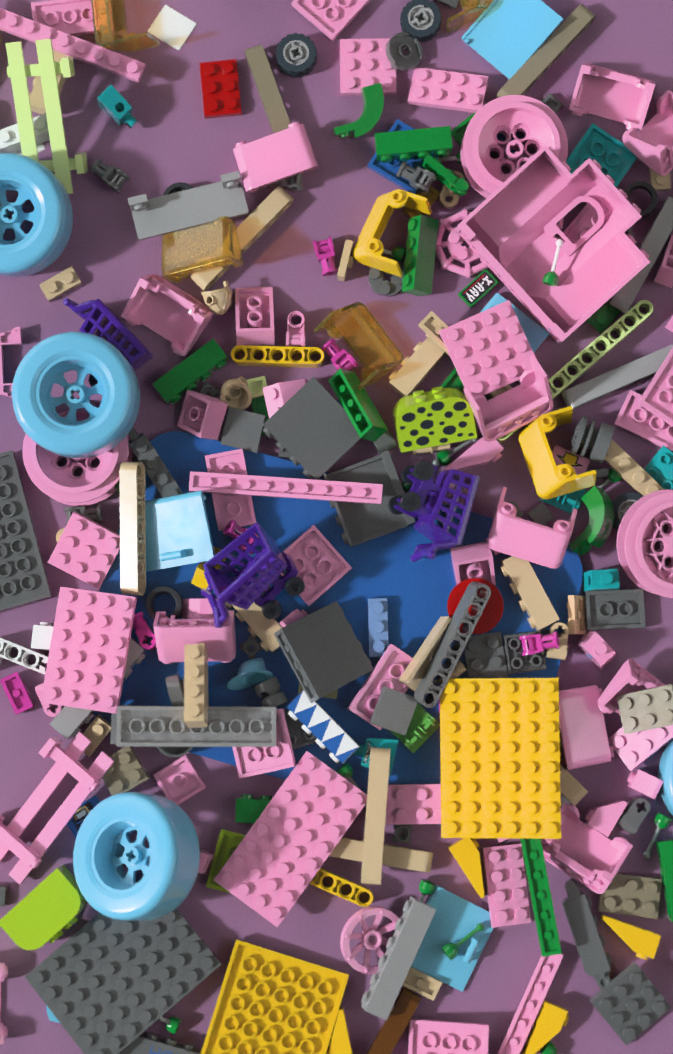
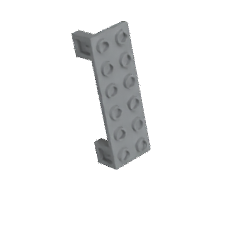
M239 171L220 175V182L148 199L146 194L127 198L138 239L144 240L248 214L249 211Z

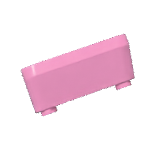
M534 355L530 356L532 369L523 372L520 377L521 384L488 401L484 395L472 396L468 388L463 389L466 400L472 408L474 420L486 441H494L536 420L542 414L551 412L554 405L548 377Z
M503 487L488 534V547L492 550L553 569L559 568L573 531L577 509H573L569 521L558 520L554 523L553 528L516 517V507L504 501L507 487Z

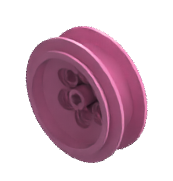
M508 95L488 102L473 116L462 139L461 164L467 180L480 195L487 199L520 168V164H525L535 155L527 152V147L529 146L534 147L536 153L544 145L548 148L551 146L558 155L556 157L558 160L566 162L568 140L564 126L551 108L543 102L528 96ZM520 131L524 134L525 138L518 139L515 133ZM497 135H505L506 140L499 141L497 139ZM514 149L516 153L512 154L510 151ZM496 151L499 158H491L489 152ZM507 166L510 169V173H502L501 167Z
M91 399L89 401L94 407L98 408L101 405L97 401ZM63 403L57 406L55 410L64 418L67 416L70 408L67 404ZM85 408L78 409L76 412L77 421L86 420L90 416ZM25 434L23 441V461L33 483L52 499L71 506L93 505L113 495L117 491L115 485L120 481V465L122 462H132L133 454L128 442L131 440L129 434L111 450L89 458H69L57 455L38 445L27 434ZM61 458H66V465L63 467H59V460ZM94 459H99V466L92 468L91 462ZM77 468H82L83 474L79 477H75V470Z
M671 489L655 491L637 500L625 513L617 533L618 558L629 579L643 590L667 598H673V490ZM665 523L668 524V531L666 533L662 530ZM659 541L660 548L655 551L654 544ZM669 557L671 562L670 565L666 567L664 562L665 559Z

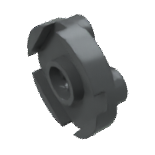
M407 32L395 34L386 43V55L391 63V67L395 70H412L419 64L423 56L420 42L416 38L413 39L410 36L411 34ZM402 48L405 51L407 50L408 53L406 55L401 52Z
M399 262L398 264L403 275L398 277L391 274V282L383 281L384 274L387 272L371 267L369 271V285L376 294L392 297L402 291L404 267Z

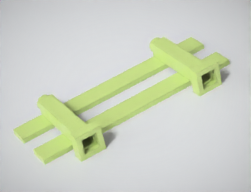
M35 40L39 63L25 64L22 43H5L9 64L7 66V75L11 78L22 155L36 160L51 172H55V176L64 185L67 193L73 194L70 170H77V174H84L88 171L86 152H80L75 154V157L68 158L56 75L63 74V78L75 76L73 56H65L61 58V61L55 62L52 40ZM41 76L53 159L39 160L27 83V77Z

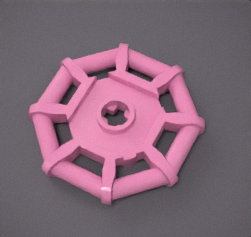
M463 209V211L452 216L440 219L436 255L443 270L446 269L470 278V276L489 267L470 246L469 248L461 246L464 239L456 231L457 227L452 228L450 225L461 219L463 221L472 213L467 209ZM445 230L450 233L447 242L441 241ZM442 248H447L451 256L450 258H446ZM478 259L482 262L470 268V263ZM454 260L461 261L463 264H465V268L454 265L452 263Z

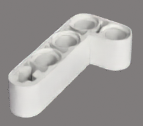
M0 638V664L4 658L44 675L46 674L47 667L41 666L42 662H48V656ZM14 647L19 651L18 656L15 658L10 654ZM34 654L37 660L35 664L30 665L28 658Z

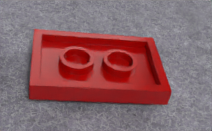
M237 60L199 63L205 119L242 115Z

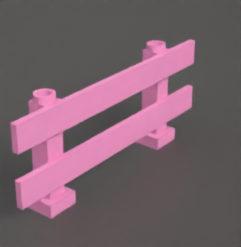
M81 732L76 735L66 750L61 747L63 741L58 737L49 738L39 754L44 758H52L56 763L8 826L2 823L5 818L0 814V862L9 850L20 859L9 873L19 884H22L29 873L41 864L42 856L90 793L98 789L101 784L99 781L115 762L102 751L88 770L80 764L78 759L92 742ZM68 773L79 781L29 847L19 837Z

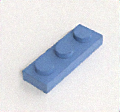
M387 598L368 599L369 657H382L389 647Z

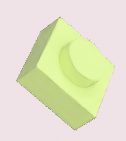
M265 376L247 379L252 399L263 397V388L267 387Z

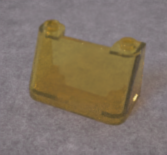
M228 216L219 217L214 222L162 236V276L172 283L181 282V277L186 278L187 274L218 266L224 268L232 263L233 267L243 265L236 222L229 219Z

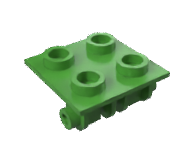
M417 703L406 735L394 731L391 732L408 749L415 753L438 729L440 724Z

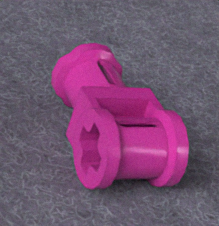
M331 236L321 241L313 240L316 257L322 265V276H331L338 273V268H336L334 262L335 250Z
M334 338L321 348L323 352L325 351L331 357V363L337 371L340 368L350 371L353 367L358 366L355 359L345 349L341 350L338 347Z
M231 520L225 526L223 534L229 535L235 540L247 529L241 528L236 524L235 520ZM250 537L246 541L252 544L255 540ZM243 543L239 546L243 550L247 548Z
M139 612L134 615L133 619L135 633L143 648L154 650L157 648L155 635L143 618L144 613ZM147 637L153 638L151 641L152 645L145 644Z
M557 631L549 635L530 634L519 636V640H522L524 651L522 656L538 654L549 648L560 649Z

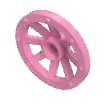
M371 906L359 910L350 917L343 928L340 945L343 957L351 967L364 974L377 973L378 964L370 965L371 950L375 951L379 959L384 955L379 946L381 944L387 945L389 939L382 937V935L395 929V924L399 919L397 915L384 907ZM376 915L369 928L365 918ZM383 916L392 921V923L377 929ZM360 923L363 932L353 933L352 931L355 926ZM350 939L361 940V941L350 951V947H349V941H350ZM365 947L363 964L355 961L354 957Z

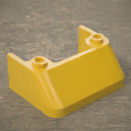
M400 189L380 195L353 248L352 254L354 259L363 265L402 277L403 273L398 262L382 256L384 245L380 239L395 208L405 206L431 215L432 210L428 199Z
M572 406L542 414L519 434V445L537 495L542 499H551L592 487L596 482V470L576 475L574 468L569 464L556 466L545 433L552 432L557 426L572 422Z

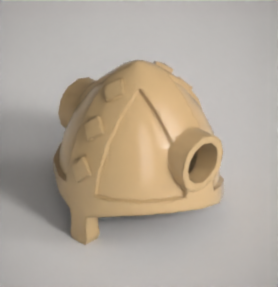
M228 281L223 282L224 288L201 292L205 304L215 314L223 315L233 304L232 290L229 287Z
M240 376L238 379H230L223 383L220 399L228 404V408L233 407L244 410L250 406L252 394L247 386V380Z

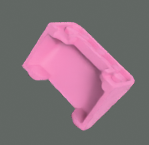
M582 62L569 110H572V114L577 116L589 113L619 121L627 125L626 129H642L655 88V82Z
M669 90L658 98L656 103L657 114L639 132L634 128H630L622 137L624 146L661 176H666L673 169V92Z
M299 121L288 125V129L250 143L243 141L235 144L236 148L233 149L247 193L257 191L259 187H266V185L299 173L302 174L304 170L312 171L319 168L304 124H299Z
M152 273L140 278L121 317L126 319L125 321L129 325H145L170 341L175 354L186 356L211 320L214 312L210 311L207 305L166 279Z
M228 610L229 617L221 628L215 627L214 618L175 619V615H171V618H168L166 612H156L154 635L158 659L164 664L184 662V645L205 644L208 650V661L231 662L236 657L234 610Z
M629 658L599 697L598 707L605 714H612L615 711L620 715L616 696L666 685Z
M597 685L559 691V735L562 746L561 752L565 755L563 756L562 763L566 770L611 762V758L614 757L613 747L609 746L604 715L598 707V699L603 692L602 688H598Z
M565 802L561 808V839H541L544 858L547 862L593 892L603 894L633 845L623 837H615L613 840H610L579 820L580 813L577 807Z

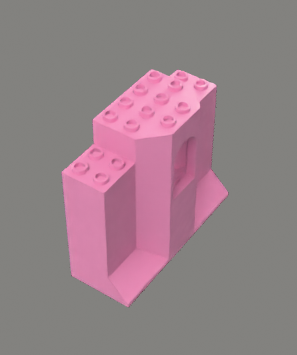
M544 145L458 224L456 231L541 326L550 333V336L557 343H560L648 265L650 261L648 260L649 255L642 248L640 250L635 245L636 240L630 234L626 235L624 233L642 217L639 214L641 210L634 203L631 205L628 202L627 194L622 189L618 190L613 185L615 181L608 174L604 175L600 170L602 168L595 159L592 161L590 158L571 174L569 172L571 168L564 161L560 162L556 157L558 155L551 146L548 148ZM587 202L596 209L598 221L573 244L556 226V223L577 204ZM558 233L565 241L560 248L555 269L559 276L558 286H549L542 282L545 274L552 269L557 248L556 241L558 240L555 235Z

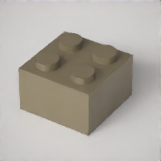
M124 747L109 756L115 762L102 777L112 795L129 792L151 778L133 747Z

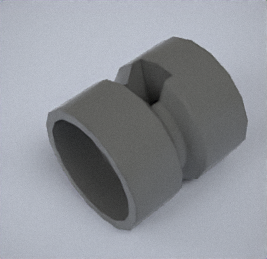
M273 677L254 687L257 696L262 698L261 704L263 707H277L288 701L284 692L279 690L281 685L277 677Z

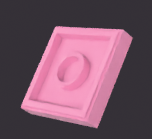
M187 754L153 775L166 798L177 805L207 788Z

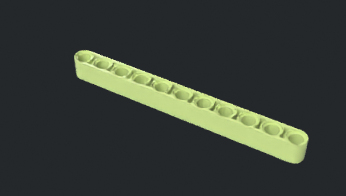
M648 300L638 302L548 379L552 400L647 320L653 312L652 303ZM639 307H645L648 313H640ZM624 320H632L633 326H627ZM616 331L619 334V338L611 337L610 332ZM602 343L605 346V350L599 351L596 348V344ZM583 355L589 356L590 359H591V362H590V363H585V362H583V361H582V356H583ZM572 367L577 371V374L572 376L568 373L567 369ZM560 380L563 386L557 388L553 385V381ZM518 428V429H516V430H514V431H512V432L506 434L504 437H500V438H498V439H496V440H497L499 443H502V442L506 441L510 436H512V435H513L517 430H519L520 428Z

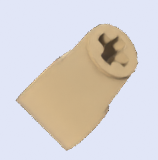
M555 622L550 626L549 634H553L554 630L558 629L559 625H561L560 627L564 632L559 634L560 649H546L545 656L546 658L566 660L569 629L564 623Z

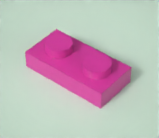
M19 672L0 679L16 715L34 707Z

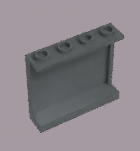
M314 377L262 425L264 427L263 432L270 439L274 437L278 442L276 444L283 453L287 451L291 455L289 459L296 466L300 465L304 469L302 473L308 479L313 478V480L320 478L360 439L344 408Z
M388 450L381 452V455L327 475L326 473L323 474V480L383 484L382 504L329 501L331 508H335L338 515L335 516L338 527H343L344 533L341 534L345 545L349 544L350 548L415 524L414 517L404 513L395 515L388 508L389 500L392 497L405 494Z
M337 601L274 633L311 703L374 670L370 659L362 649L361 642L357 640L351 624L348 623L343 609L338 605Z

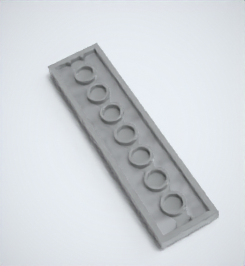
M117 706L116 747H276V707H208V727L188 728L184 722V707Z

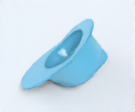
M262 658L251 659L242 663L238 669V676L232 678L227 686L231 690H240L271 679L273 675L270 671L266 670Z

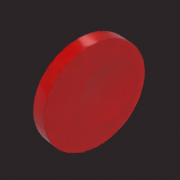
M468 578L459 582L452 589L447 602L449 617L452 618L467 586L471 582L477 581L487 585L491 590V595L472 634H482L490 631L499 623L504 609L503 597L499 589L492 582L483 578ZM481 588L477 590V595L480 593ZM472 605L468 608V613L472 610ZM463 623L459 627L460 630L463 628Z

